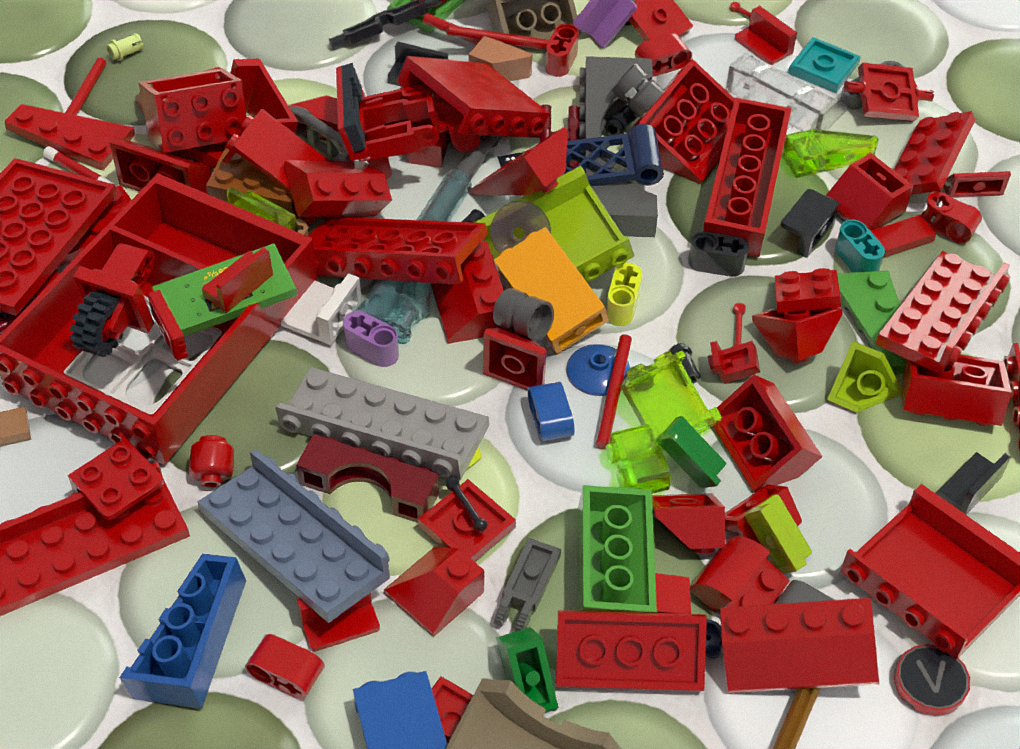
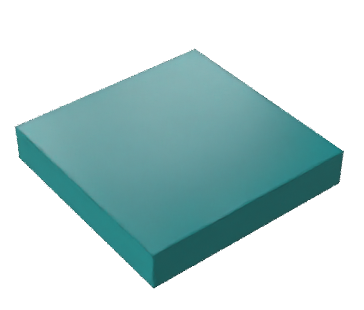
M812 37L789 65L788 74L837 93L859 65L861 56Z

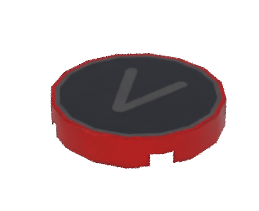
M924 644L912 647L903 653L895 668L894 683L899 696L904 701L907 700L910 704L914 705L913 709L922 714L932 716L951 714L962 705L970 691V676L965 664L959 658L957 660L935 645Z

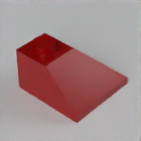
M777 308L752 315V321L776 356L790 358V362L803 363L809 361L810 356L823 352L843 313L842 308L777 313Z
M500 327L488 328L484 332L483 374L528 390V387L543 385L545 384L547 350L514 331H508Z
M713 493L652 495L653 514L689 549H694V552L699 554H711L715 552V548L725 547V506Z
M434 546L384 589V594L434 637L484 593L485 570L458 548Z

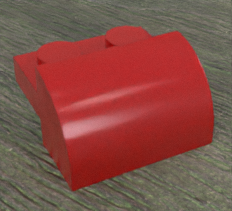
M735 536L726 540L725 547L720 548L691 583L690 590L707 607L715 612L725 607L773 604L790 580L767 559V556L771 553L768 549L752 539Z

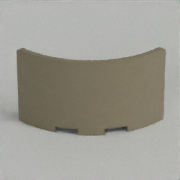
M482 678L446 747V749L621 748L609 732L592 730L564 720L562 725H559L545 718L543 715L546 709L526 696L512 681Z

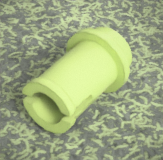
M135 33L119 41L111 40L106 45V50L112 60L121 61L124 56L143 50L144 45L143 43H135L142 40Z

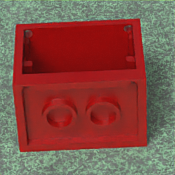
M223 68L138 82L148 139L163 153L228 142L235 133L239 136L243 133L239 128L247 118L242 81Z

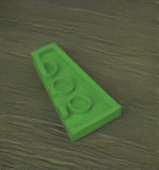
M889 270L837 274L841 305L845 310L848 309L854 317V325L869 340L868 346L884 353L894 374L904 373L905 358L875 344L881 330L900 307Z

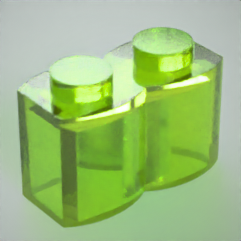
M649 424L610 433V444L606 445V453L610 464H616L618 469L616 475L620 488L652 490V494L670 489V470L663 453L659 449L658 443L655 441V434Z

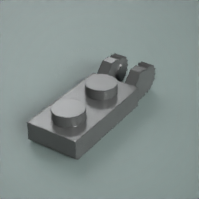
M528 538L502 593V601L496 612L494 624L502 627L507 621L512 604L523 607L515 623V632L527 628L532 612H536L561 557L562 549Z

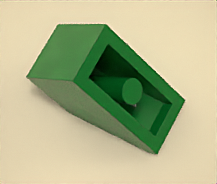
M531 627L496 637L507 680L512 681L526 696L546 709L545 712L559 708L543 638Z

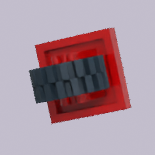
M79 266L73 278L83 297L84 303H79L77 307L79 312L73 316V320H76L75 324L71 325L70 331L74 332L70 336L71 341H74L72 344L74 347L99 357H106V354L110 355L112 353V348H117L119 345L117 340L122 339L124 335L122 333L127 327L149 334L155 323L141 288L137 283L130 279L121 280L109 276L100 269L91 270Z

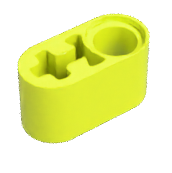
M624 263L621 266H617L614 271L608 292L606 311L609 322L615 326H626L634 318L642 281V270L636 264Z

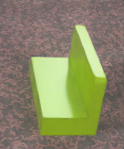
M772 495L744 514L761 545L771 552L768 556L781 573L796 572L807 565L805 558L812 554V550L779 495Z

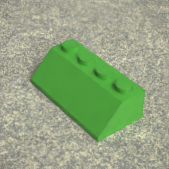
M583 485L578 505V611L657 612L652 490Z

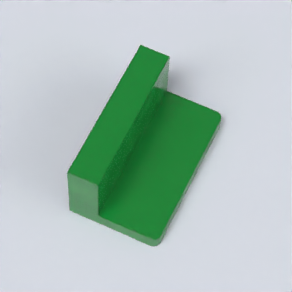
M683 416L676 417L655 441L700 488L717 487L721 482L717 475L727 463Z

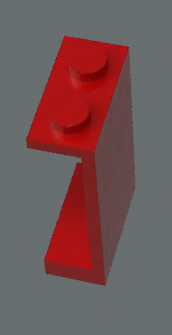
M233 59L230 73L242 81L245 109L249 115L255 118L258 112L263 109L295 134L298 120L260 59Z
M263 109L258 112L255 118L249 115L239 128L243 133L241 136L235 133L225 145L229 152L222 160L228 164L234 154L237 153L290 194L292 193L284 167L286 160L329 161ZM301 217L300 219L310 226L317 217Z

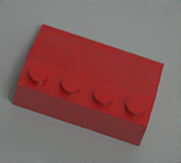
M691 59L663 89L664 93L637 120L632 128L639 124L652 126L656 131L663 168L700 184L721 157L735 98L695 60Z

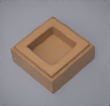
M25 407L0 412V446L31 439L28 413Z

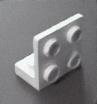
M348 273L342 283H338L335 288L314 281L283 318L281 326L332 345L344 328L343 320L345 316L356 311L362 303L359 277Z

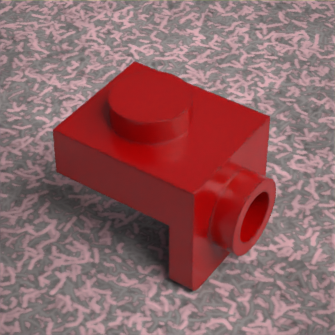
M717 341L710 342L712 354L708 355V363L712 373H718L724 384L761 373L757 349L753 341L724 350L721 349Z

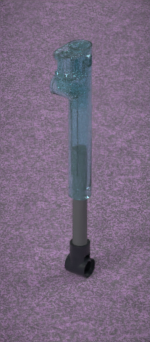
M480 135L479 145L474 150L465 153L455 170H449L416 220L451 222L472 188V177L490 149L496 147L503 136ZM376 280L357 311L366 312L394 327L398 333V343L406 344L412 338L411 329L414 324L419 323L420 320L427 318L430 314V287L427 283Z

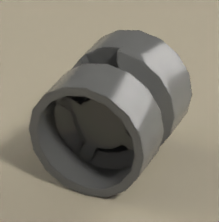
M635 63L614 84L611 91L621 101L627 100L628 108L640 117L659 99L664 90L654 80L648 81L646 79L647 73Z
M509 288L498 297L493 309V318L499 327L508 331H514L518 335L532 341H538L543 339L552 327L554 309L548 301L529 296L518 289Z

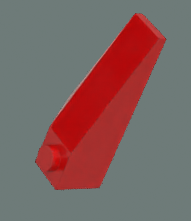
M564 126L552 133L533 148H529L514 160L488 175L469 190L472 195L531 196L539 190L544 194L559 184L556 179L566 170L568 130Z

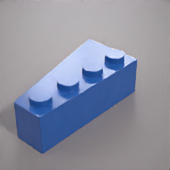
M202 554L178 589L179 596L169 609L165 608L159 617L160 624L151 638H145L137 650L139 656L131 668L127 666L119 677L132 699L203 708L247 581L236 557Z

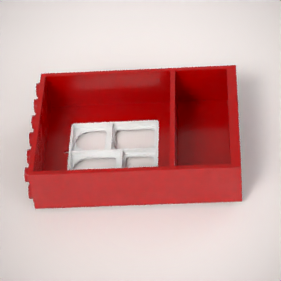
M157 173L0 335V376L2 385L9 393L22 395L37 407H46L56 412L62 419L66 421L73 420L83 425L85 429L93 434L100 433L110 438L115 444L127 438L147 460H155L165 465L281 326L283 318L314 281H318L313 239ZM120 243L154 252L155 262L152 273L141 289L150 310L148 296L149 293L154 292L152 286L243 255L249 250L254 251L271 244H275L297 289L298 295L262 309H260L259 302L249 305L239 317L199 331L211 337L212 340L193 361L187 359L177 361V359H174L171 352L163 349L166 341L161 332L140 352L119 344L116 349L112 348L111 354L127 361L129 366L115 381L106 385L91 384L84 379L83 369L95 355L72 345L74 341H71L70 338L74 333L70 331L71 325L75 324L76 321L73 320V316L79 312L77 309L79 303H84L73 275L79 266L91 270H102L114 249ZM150 361H160L182 372L181 377L157 403L139 406L130 402L126 396V390L130 383Z

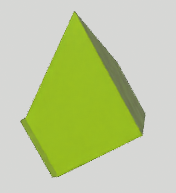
M852 341L827 400L858 413L901 396L902 389L884 353Z

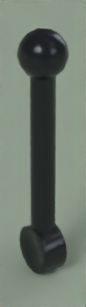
M456 476L447 478V489L455 492L473 519L474 528L480 532L486 530L487 521L479 517L460 489L459 478Z

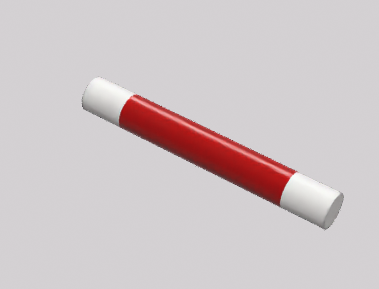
M47 146L43 151V155L74 174L114 184L50 146Z

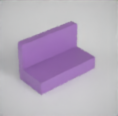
M590 0L573 21V24L579 30L590 34L601 47L606 48L636 11L637 5L632 0Z

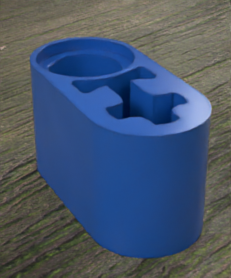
M554 382L528 387L529 407L540 441L574 436V420L562 383Z

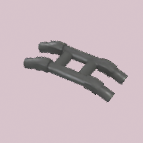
M289 106L296 119L307 126V130L297 127L295 135L330 161H351L340 133L314 117L307 109ZM319 134L327 139V145L319 140Z

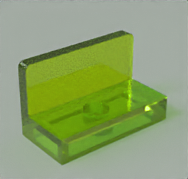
M233 187L227 190L228 203L289 229H292L297 224L296 215L250 190L245 194Z

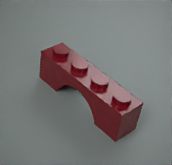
M313 434L296 464L298 481L302 486L331 494L337 488L348 483H372L388 494L392 503V515L418 523L419 517L433 507L439 495L438 473L426 467H416L403 463L394 457H384L372 453L363 447H353L340 443L331 437H321Z

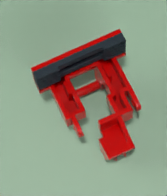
M353 63L336 67L338 130L351 161H367L369 165L385 173L386 179H388L392 174L389 157L420 152V148L431 147L438 142L439 133L449 130L452 145L458 151L470 152L479 145L480 135H463L457 132L464 115L447 101L435 100L434 91L426 84L365 96ZM409 119V121L385 126V123ZM431 119L433 124L413 127L411 122Z

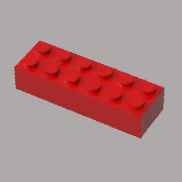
M735 97L703 231L741 237L749 245L748 255L760 257L792 108Z

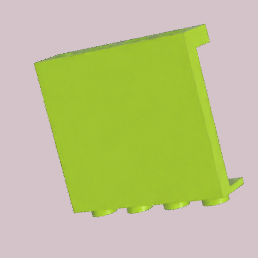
M581 166L557 178L556 180L559 184L544 194L539 190L531 196H523L475 222L486 223L488 235L483 241L488 242L493 259L497 258L505 249L513 248L524 241L530 233L546 227L586 282L597 279L601 274L616 266H621L629 259L635 257L628 236L624 237L591 188L587 175Z

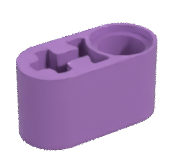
M353 311L345 316L343 326L345 345L348 350L380 367H388L397 362L399 358L398 333L394 327L363 311Z

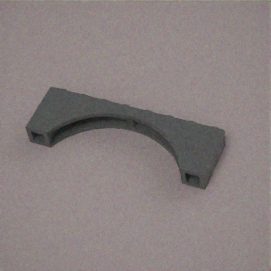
M586 56L585 68L580 67L579 84H584V86H580L579 103H584V105L580 104L579 121L584 122V124L579 126V140L602 136L606 120L610 116H615L623 106L628 105V101H621L611 91V88L635 63L647 73L646 79L648 81L652 80V59ZM584 149L579 154L587 158L593 151ZM600 155L594 162L603 166L609 159ZM614 166L610 169V170H612V171H614V172H618V171L614 168ZM589 167L584 170L587 176L596 173V171ZM630 181L591 186L623 236L655 237L658 219L657 195L639 188Z

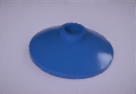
M592 344L576 350L570 356L567 363V375L572 385L588 395L606 396L617 349L607 345ZM628 360L624 376L627 373H629L628 370L630 369V364ZM623 379V383H622V388H621V389H623V388L625 387V385H626L624 379Z

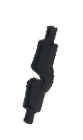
M413 0L399 7L379 12L361 23L342 30V34L329 38L330 46L332 49H335L347 43L352 45L383 32L384 25L393 24L399 26L428 13V9L442 4V0Z

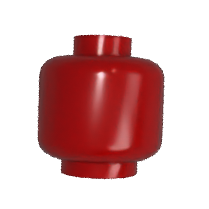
M206 435L200 437L199 441L191 446L190 475L194 479L201 481L200 484L203 487L216 488L221 486V482L227 481L233 476L234 447L226 442V438L222 436Z

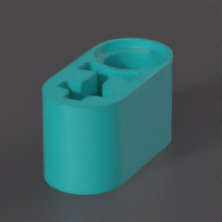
M846 220L841 224L835 245V251L853 273L879 271L885 254L884 246L864 223L858 220Z

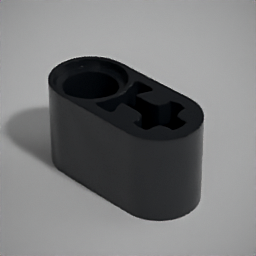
M705 231L698 232L691 239L688 264L692 269L699 272L730 277L739 276L745 270L749 245L746 240L738 236Z

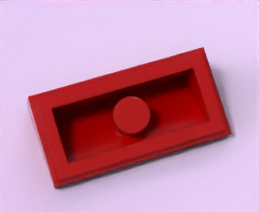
M1011 172L953 173L946 179L944 189L950 197L1004 195Z

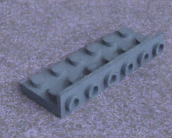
M256 449L250 453L251 468L197 501L199 511L328 623L390 579L388 565L390 559L383 546L371 542L365 537L358 526H351L335 508L326 506L314 491L306 490L299 484L293 474H286L271 457H265Z

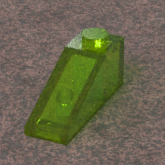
M809 129L786 135L782 157L794 176L800 178L850 166V164L870 153L875 155L879 139L873 135Z

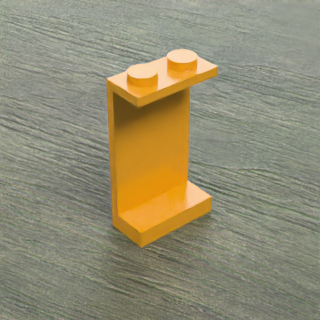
M546 227L530 233L524 241L513 248L505 249L494 259L500 276L502 278L505 277L512 288L552 304L554 320L546 336L556 354H559L609 321L603 303Z

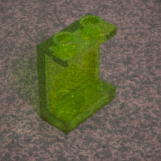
M683 350L673 355L671 351H667L653 360L654 363L647 367L643 363L634 366L626 372L627 377L620 385L657 454L665 450L655 440L676 417L683 416L699 434L713 428L722 419L716 407L707 409L684 369L682 360L686 355Z

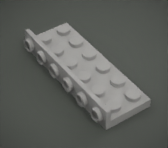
M313 367L309 369L289 403L279 402L275 408L280 427L291 433L298 432L308 436L315 434L321 437H331L340 443L353 447H363L372 453L384 457H394L406 464L426 467L438 473L441 477L456 476L459 480L462 479L490 425L489 417Z

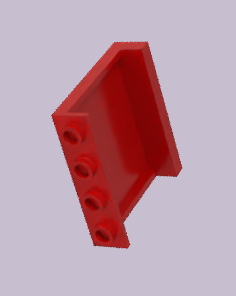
M407 56L397 80L405 88L426 84L464 115L457 131L463 135L539 138L550 112L487 63Z
M923 484L913 491L909 504L857 552H854L852 549L847 551L840 571L852 584L858 585L875 598L880 605L887 607L903 619L909 627L919 631L931 640L937 648L948 653L956 660L1020 596V552Z

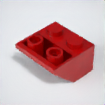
M870 153L850 164L826 196L840 202L837 214L844 220H858L864 223L869 230H873L906 211L913 185L874 154Z

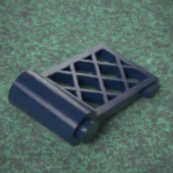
M648 124L636 125L627 134L567 141L566 164L573 159L580 163L577 167L581 166L583 170L589 167L596 171L595 174L587 176L590 186L636 180L641 185L651 186L660 182L663 178L664 171L656 131ZM623 145V148L616 154L607 150L610 146ZM584 149L593 151L587 158L579 154ZM600 155L609 159L603 166L594 162ZM617 163L627 168V171L614 172L610 169ZM566 166L564 174L572 171L573 169Z

